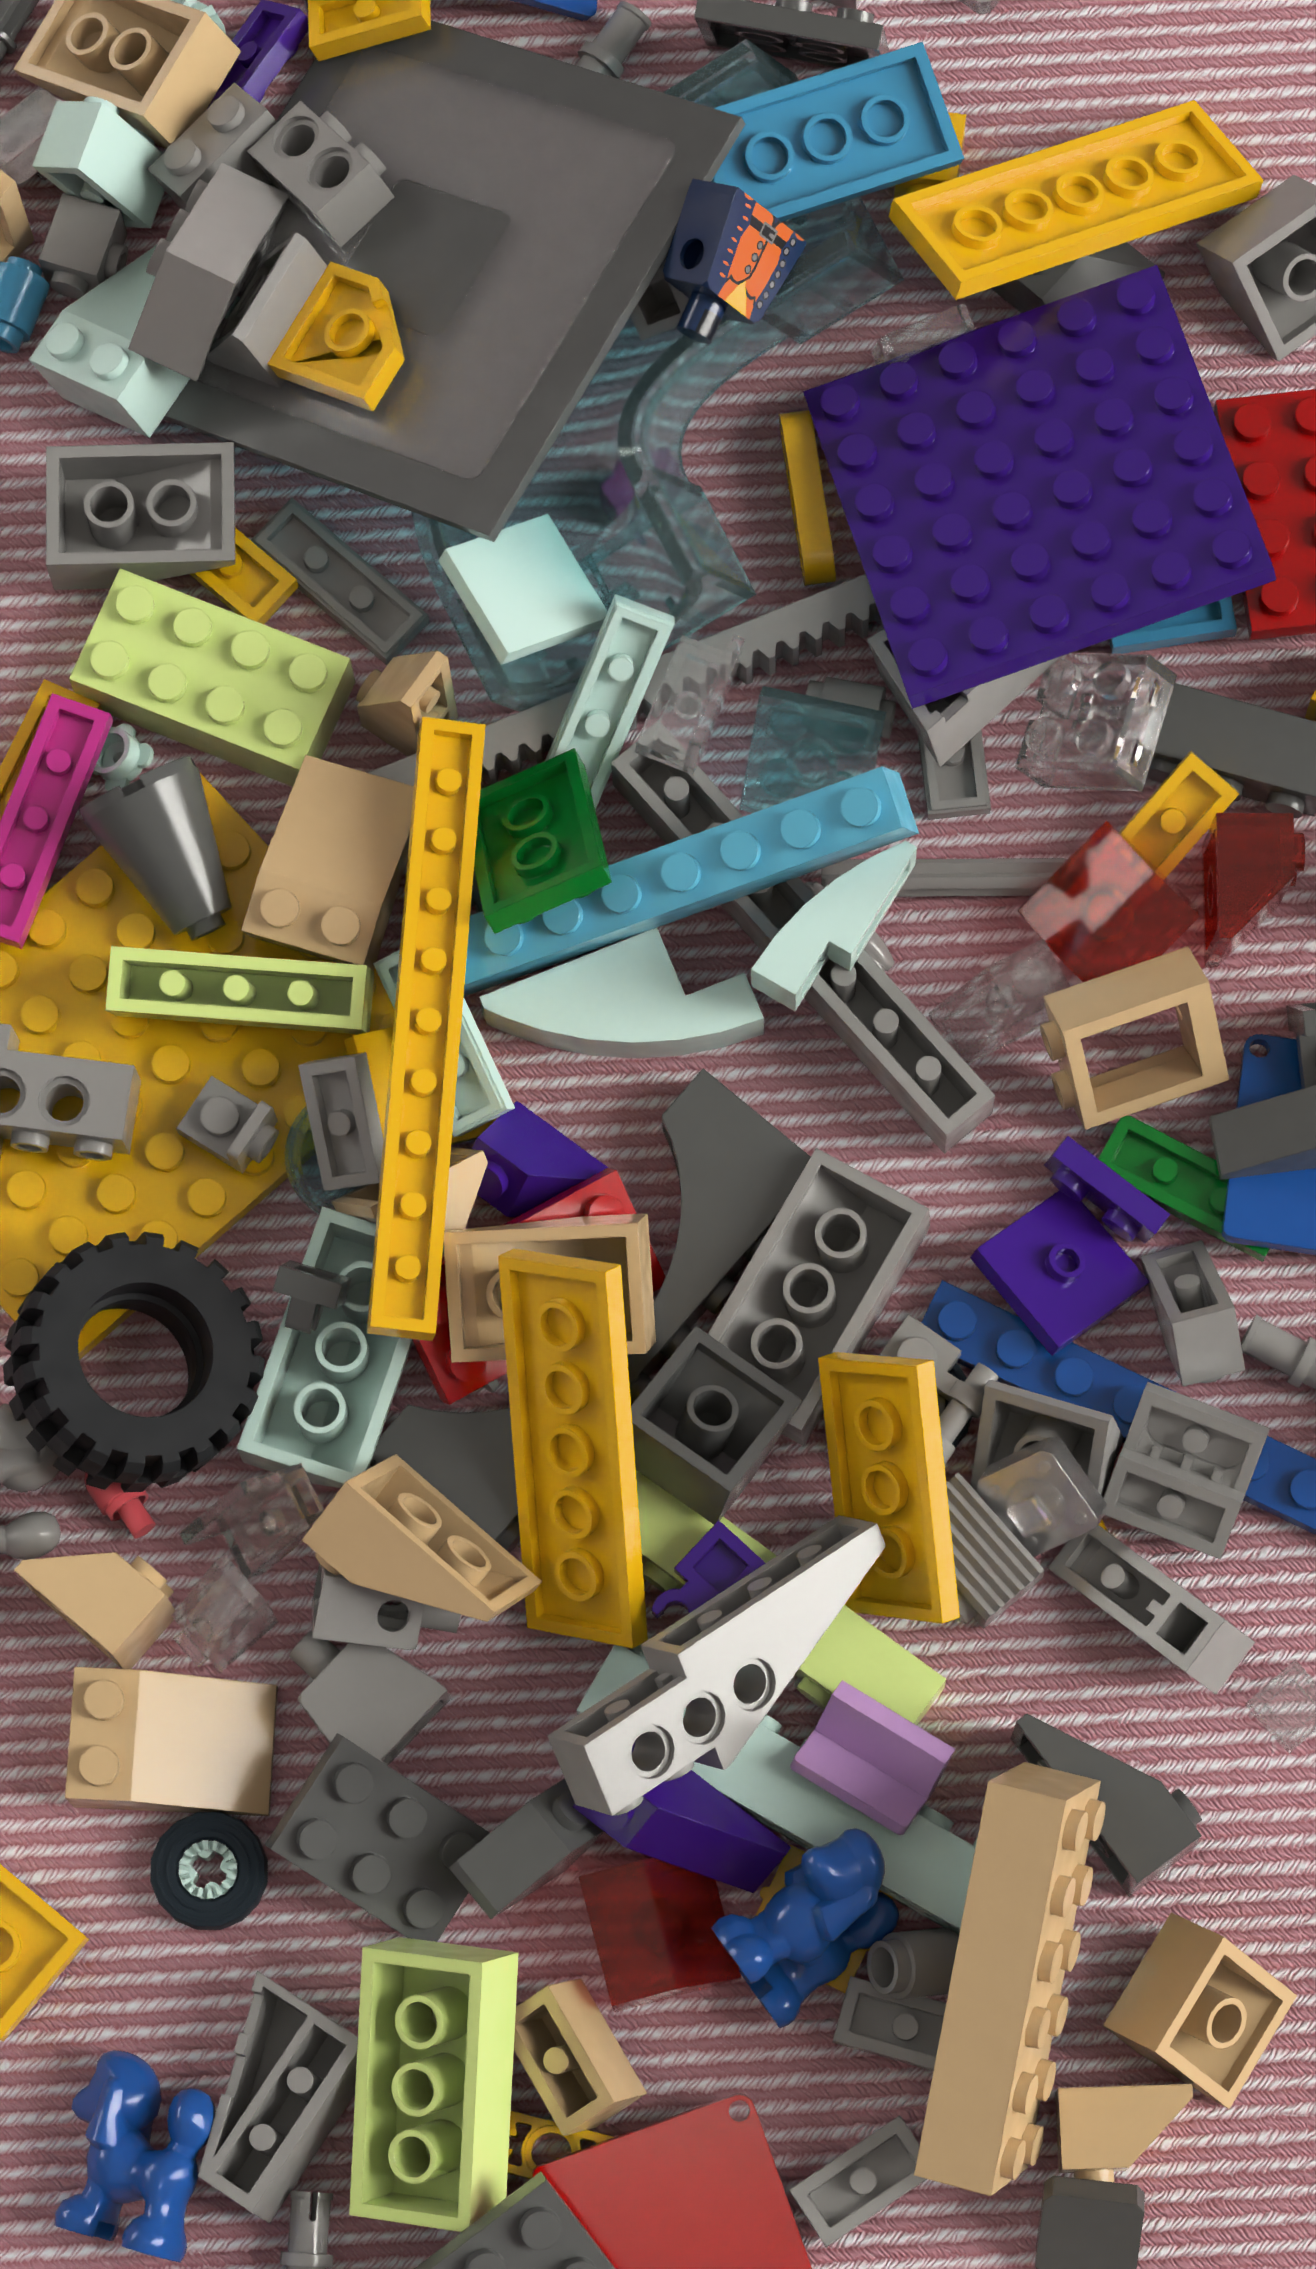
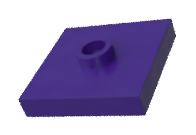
M1060 1190L979 1246L970 1257L1051 1356L1137 1296L1150 1283L1084 1203L1069 1198Z

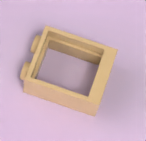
M1188 946L1043 996L1049 1022L1041 1024L1040 1031L1050 1059L1052 1061L1058 1060L1060 1071L1051 1074L1054 1090L1063 1110L1073 1107L1085 1130L1229 1080L1210 984ZM1172 1007L1176 1008L1183 1046L1091 1078L1089 1077L1081 1042L1082 1038Z

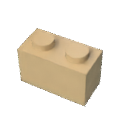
M581 1978L548 1985L516 2007L514 2051L563 2136L595 2128L647 2094Z

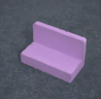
M842 1680L832 1693L814 1731L796 1753L790 1767L796 1773L898 1835H903L933 1794L955 1748Z

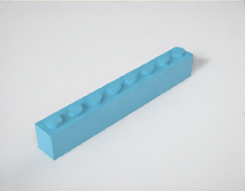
M881 766L608 865L612 883L596 889L588 896L573 899L537 915L526 923L516 924L494 934L486 921L483 911L471 915L463 997L919 834L900 773Z

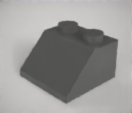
M695 1326L631 1405L636 1470L715 1525L718 1520L722 1519L753 1479L796 1413L802 1399Z

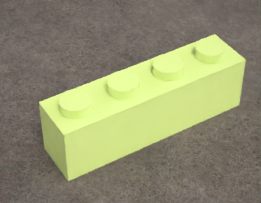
M111 946L105 1010L122 1017L362 1034L370 1032L374 971L367 965Z

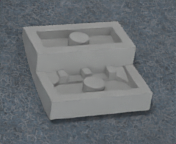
M1147 1382L1098 1513L1221 1559L1270 1428Z

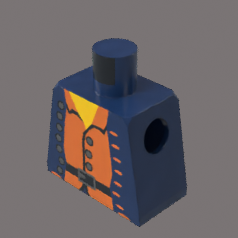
M693 178L663 268L664 280L689 298L676 329L695 341L711 344L722 318L752 325L760 321L802 254L807 242L739 187Z

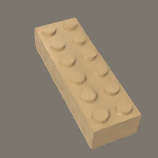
M1024 1762L988 1781L914 2176L992 2196L1010 2181L1016 2180L1019 2174L1028 2168V2165L1034 2166L1038 2160L1044 2137V2128L1036 2125L1040 2100L1047 2101L1056 2075V2063L1048 2060L1052 2036L1058 2037L1060 2035L1068 2012V1998L1060 1995L1065 1971L1070 1972L1073 1969L1080 1949V1932L1073 1931L1077 1905H1085L1093 1880V1868L1085 1865L1089 1842L1090 1840L1096 1841L1098 1839L1105 1817V1802L1097 1800L1101 1784L1100 1780Z

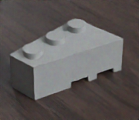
M221 163L209 183L199 179L188 199L185 210L179 209L166 239H160L148 263L146 273L155 276L128 349L197 381L204 368L205 360L214 338L219 339L226 327L228 320L224 317L236 297H242L272 240L289 194L224 163Z
M257 1971L251 1990L254 1992L248 2017L243 2032H239L234 2049V2053L237 2055L226 2093H221L198 2177L270 2224L355 2095L358 2037Z

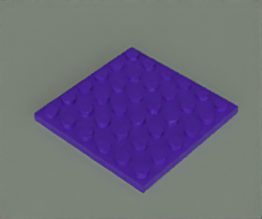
M1157 265L970 331L902 361L895 362L915 352L803 391L912 709L1276 580L1271 559Z

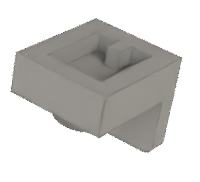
M213 1076L210 1077L176 1128L179 1135L242 1174L252 1160L260 1163L268 1155L279 1134V1130L274 1128L278 1120L272 1106L264 1101H260L259 1104L255 1103Z

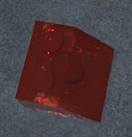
M1216 813L1202 843L1205 968H1217L1279 906L1288 888L1295 887L1297 871H1304L1305 837L1304 833H1294L1293 813Z
M1107 819L1018 909V912L1082 982L1161 956L1200 917L1198 907Z
M656 1858L643 1859L579 1876L614 2013L741 1979L738 1965L729 1956L711 1929L718 1919L725 1916L715 1879Z

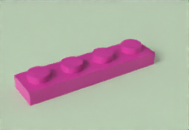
M53 693L48 701L0 821V942L22 949L113 723L111 713Z

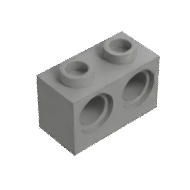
M300 100L247 152L272 185L289 194L288 199L341 248L394 198V195L380 178L386 167L373 151L363 142H360L355 148L350 146L347 142L352 139L351 135L329 111L324 112L318 117Z

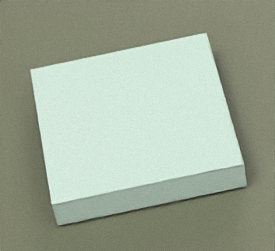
M549 514L502 529L495 542L478 537L447 548L438 560L501 665L599 630L608 612Z

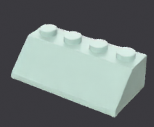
M322 1206L302 1264L352 1278L346 1302L337 1309L324 1306L317 1329L315 1331L312 1330L311 1334L285 1327L291 1300L290 1296L264 1370L263 1378L256 1392L259 1397L252 1413L246 1420L237 1446V1451L243 1463L304 1483L341 1488L346 1481L369 1469L413 1343L412 1339L367 1334L376 1232L375 1223Z

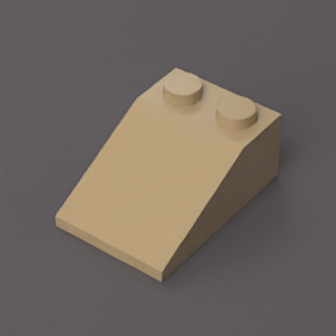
M55 0L13 70L24 79L66 101H84L86 97L93 96L111 102L119 109V116L129 125L149 136L155 145L167 149L206 111L241 50L206 12L171 0Z
M305 755L260 867L241 931L252 938L336 963L367 965L374 971L375 966L373 963L377 962L408 859L414 786Z
M648 1213L582 1216L444 1231L443 1245L452 1362L506 1360L498 1256L512 1249L621 1264L627 1354H646L656 1343Z
M397 1454L346 1481L302 1539L303 1542L316 1552V1559L323 1568L334 1575H342L352 1584L485 1622L490 1621L533 1593L542 1582Z
M74 1667L65 1799L74 1808L182 1813L222 1812L227 1815L270 1816L278 1686L274 1684L147 1670Z

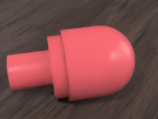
M85 1472L84 1482L86 1490L101 1513L107 1515L111 1521L122 1519L134 1539L146 1535L156 1526V1523L143 1505L149 1497L145 1490L143 1492H123L121 1483L118 1482L111 1483L105 1490L86 1485L88 1473Z

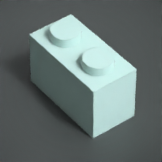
M89 96L84 101H56L32 167L65 194L121 210L125 227L151 228L165 190L147 168L163 152L154 146L155 143L149 136L133 128L119 116V109L107 100Z

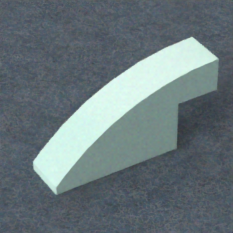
M658 928L638 934L479 997L482 1013L487 1025L546 1047L592 1056L621 1058L681 1056L723 1048L764 1035V1017L746 974L742 973L685 996Z

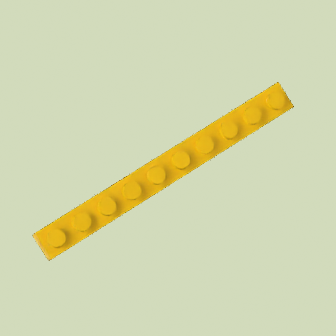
M423 716L419 725L367 1334L432 1341L436 1334L485 724Z

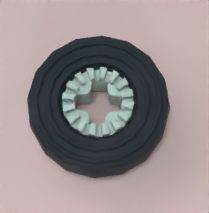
M197 1812L176 1821L159 1838L151 1857L150 1883L158 1903L177 1922L196 1930H222L243 1921L259 1905L268 1883V1859L259 1837L242 1820L222 1812ZM215 1854L222 1856L224 1859L221 1862L220 1869L226 1875V1879L222 1884L218 1885L210 1881L204 1889L197 1887L195 1884L199 1879V1874L193 1868L194 1862L199 1857L205 1861H210Z

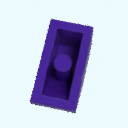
M518 1101L513 1103L515 1109L497 1118L477 1137L472 1147L473 1150H482L488 1161L477 1195L507 1217L516 1218L608 1168Z

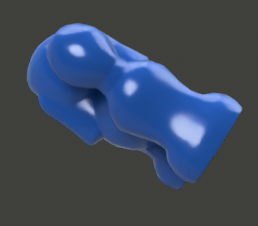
M857 1828L848 1829L837 1839L822 1846L808 1849L802 1855L801 1864L785 1872V1887L772 1897L761 1913L751 1919L729 1914L718 1919L711 1927L724 1949L740 1968L739 1972L779 2028L785 2027L795 2020L800 2012L802 2003L813 1991L835 1980L846 1970L851 1953L856 1950L871 1948L876 1941H880L887 1934L892 1933L897 1926L899 1911L896 1904L888 1895L879 1892L885 1875V1861L881 1849L865 1831Z
M118 2050L103 2053L97 2061V2068L89 2085L78 2092L72 2102V2110L80 2120L89 2123L85 2135L90 2142L86 2156L88 2179L82 2193L75 2194L61 2202L55 2212L54 2226L79 2234L113 2241L119 2230L120 2212L123 2204L144 2199V2214L133 2219L125 2228L122 2235V2247L181 2263L187 2249V2239L184 2231L186 2207L198 2181L199 2172L196 2157L208 2142L216 2114L211 2096L195 2088L183 2089L174 2096L167 2118L171 2141L165 2149L154 2150L150 2144L154 2119L158 2116L162 2102L160 2084L154 2070L146 2061L132 2053Z

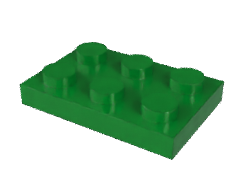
M575 748L480 790L474 870L483 914L494 934L516 924L526 923L541 913L573 899L588 896L596 889L612 883L585 765Z

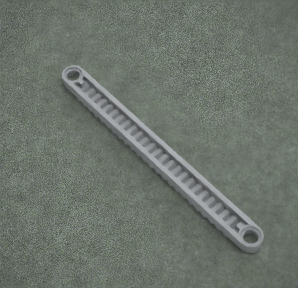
M866 574L661 655L630 727V731L637 729L638 715L642 713L655 722L660 720L662 705L668 704L676 712H680L683 710L684 697L687 695H691L699 703L705 702L707 687L713 685L725 694L730 690V678L737 676L748 685L753 683V670L757 667L763 669L767 674L773 675L776 673L777 659L784 658L792 666L799 664L800 650L806 648L815 657L822 655L823 641L829 639L840 648L845 646L846 632L853 630L863 639L868 637L870 622L876 621L884 628ZM574 690L486 725L481 778L489 785L498 782V773L502 769H506L510 774L515 775L521 772L522 761L528 759L534 765L544 762L545 752L551 748ZM417 753L368 773L414 786Z

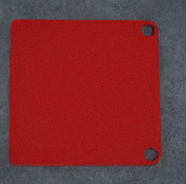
M737 2093L539 2164L533 2169V2177L542 2171L616 2269H812L756 2108L752 2100L745 2094ZM738 2100L746 2102L749 2106L748 2115L741 2120L733 2119L729 2115L730 2105Z

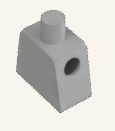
M319 1563L311 1604L312 1638L414 1650L417 1647L421 1627L457 1633L461 1614L352 1584L342 1575H334L328 1572ZM391 1600L401 1601L395 1605L385 1604Z
M311 1630L298 1642L289 1655L313 1679L297 1699L329 1744L338 1733L386 1765H389L451 1700L448 1690L443 1685L386 1647L348 1643L340 1651L329 1640L312 1638Z

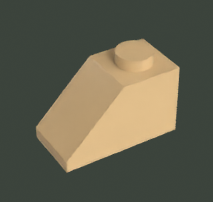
M1192 2084L1058 2088L1055 2092L1059 2173H1074V2178L1114 2182V2172L1126 2171L1193 2098Z

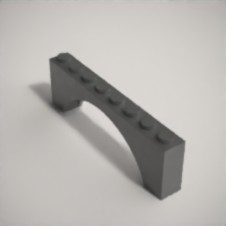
M704 1068L661 1115L663 1133L672 1152L679 1177L681 1217L677 1243L670 1268L654 1300L656 1343L646 1354H627L631 1405L651 1382L652 1378L649 1376L665 1358L669 1359L706 1310L708 1309L715 1315L724 1307L737 1285L733 1279L752 1259L811 1156ZM407 1405L380 1436L370 1465L373 1467L397 1454L510 1553L520 1542L510 1408L487 1412L459 1413Z

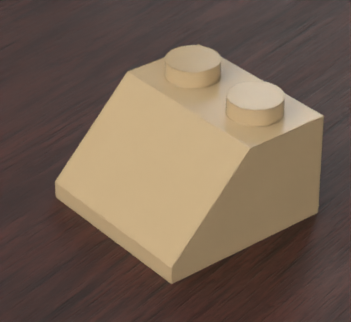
M116 1552L22 1560L14 1569L36 1596L121 1669H132L179 1615L168 1600L174 1593L166 1584L168 1581L139 1556L131 1564Z
M1171 1912L1103 2026L1146 2059L1186 2084H1192L1194 2089L1230 2109L1297 1995L1225 1937Z

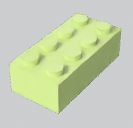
M121 568L115 577L69 678L74 693L100 703L102 710L111 713L114 717L292 787L305 755L319 759L322 758L355 684L351 660L346 656Z
M403 1937L362 1947L349 2215L462 2232L506 2198L519 1952Z

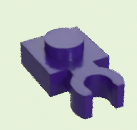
M718 1520L675 1566L674 1572L686 1584L681 1589H670L659 1595L652 1606V1614L658 1619L668 1607L673 1605L684 1607L689 1614L764 1565L765 1562Z

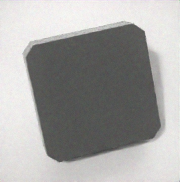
M1052 2176L1044 2181L1036 2242L1035 2267L1037 2269H1137L1145 2212V2192L1138 2185Z

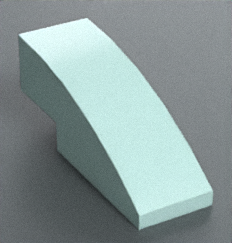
M904 841L868 858L836 878L804 904L774 936L751 968V986L796 1011L827 959L851 971L915 867L917 847L908 841Z

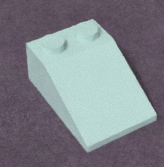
M156 246L63 309L28 359L63 399L149 438L190 380V378L128 349L155 276L146 273V269ZM236 297L235 301L233 302L232 306L230 307L229 311L224 317L225 319L229 317L235 305L239 301L240 297Z

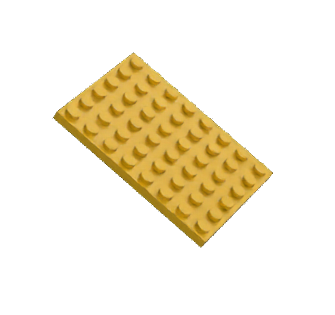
M201 773L200 776L232 908L221 914L226 925L194 941H191L187 931L174 935L109 853L100 845L44 893L22 949L0 942V1023L12 1025L20 1040L18 1051L134 1065L141 1079L130 1155L112 1152L111 1160L99 1161L74 1155V1147L49 1145L48 1152L34 1153L15 1149L10 1146L11 1140H3L0 1159V1307L14 1322L19 1316L17 1311L27 1295L56 1262H62L73 1249L86 1242H90L95 1246L98 1245L106 1235L125 1232L129 1236V1241H136L143 1232L163 1234V1247L173 1249L181 1240L198 1247V1253L194 1258L196 1259L316 1154L298 1065L313 1060L348 1055L344 1040L353 1035H358L122 1017L105 1010L111 946L336 963L252 938L241 931L257 876L269 846ZM375 968L370 1031L392 1027L395 1011ZM211 1076L257 1104L260 1101H264L272 1106L278 1120L274 1128L279 1130V1134L272 1149L260 1163L252 1160L243 1174L179 1135L176 1129ZM12 1088L0 1090V1113H6L18 1104L20 1098L18 1090ZM66 1096L60 1099L54 1105L52 1117L60 1121H69L75 1118L82 1110L83 1100L76 1096ZM108 1309L92 1316L79 1334V1360L131 1316L135 1310Z

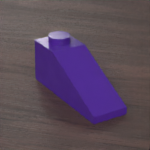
M635 1742L632 1746V1752L635 1748ZM692 1770L682 1777L662 1782L643 1795V1801L639 1806L624 1814L611 1816L576 1804L572 1806L625 1848L754 1893L791 1848Z

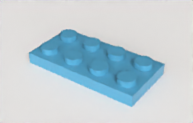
M923 42L714 108L742 117L745 126L711 182L739 187L781 222L960 165L964 160V155Z

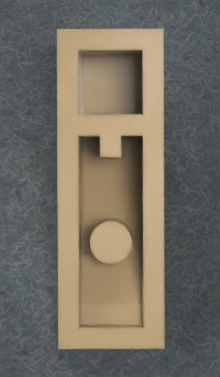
M438 650L393 657L383 672L375 669L369 674L356 696V701L359 702L357 709L361 726L407 757L417 753L419 725L423 716L454 721L458 718L448 657Z

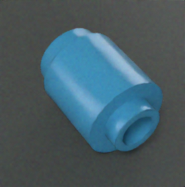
M16 256L8 257L7 262H0V351L6 353H18L22 342L30 340L50 289V284L41 277L42 269L38 265Z

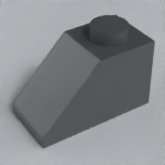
M565 1778L528 1801L449 1868L490 1919H493L565 1872L604 1833L602 1829L572 1807L575 1802Z

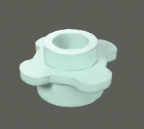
M127 723L110 728L93 771L94 775H101L103 777L107 791L119 785L121 789L129 785V782L134 780L143 768L151 764L154 757L153 748L147 743H140L135 737V728Z

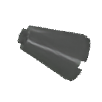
M186 756L139 775V780L122 789L119 785L87 803L79 811L87 828L173 934L178 935L187 931L191 941H194L226 925L221 914L232 908L199 768L196 767L190 756Z

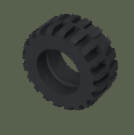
M122 1232L106 1235L96 1246L86 1242L73 1249L62 1262H56L27 1295L17 1311L19 1314L17 1320L9 1328L5 1347L11 1351V1357L3 1365L4 1384L15 1387L16 1395L9 1402L15 1421L27 1418L33 1428L26 1439L37 1452L46 1445L53 1450L59 1457L52 1466L65 1475L70 1476L76 1469L88 1473L86 1485L103 1490L111 1483L118 1482L121 1483L123 1492H143L152 1483H156L163 1488L179 1482L191 1471H198L241 1430V1423L252 1413L259 1397L253 1388L263 1378L265 1359L254 1355V1348L263 1341L259 1321L246 1322L243 1312L251 1305L242 1287L233 1292L229 1290L222 1281L229 1271L216 1259L208 1267L194 1259L198 1253V1247L183 1240L173 1249L163 1247V1234L143 1232L136 1241H129V1236ZM108 1309L135 1310L156 1319L173 1334L184 1353L188 1369L187 1392L176 1408L163 1416L140 1417L124 1413L112 1407L97 1395L84 1376L78 1354L79 1334L92 1316Z

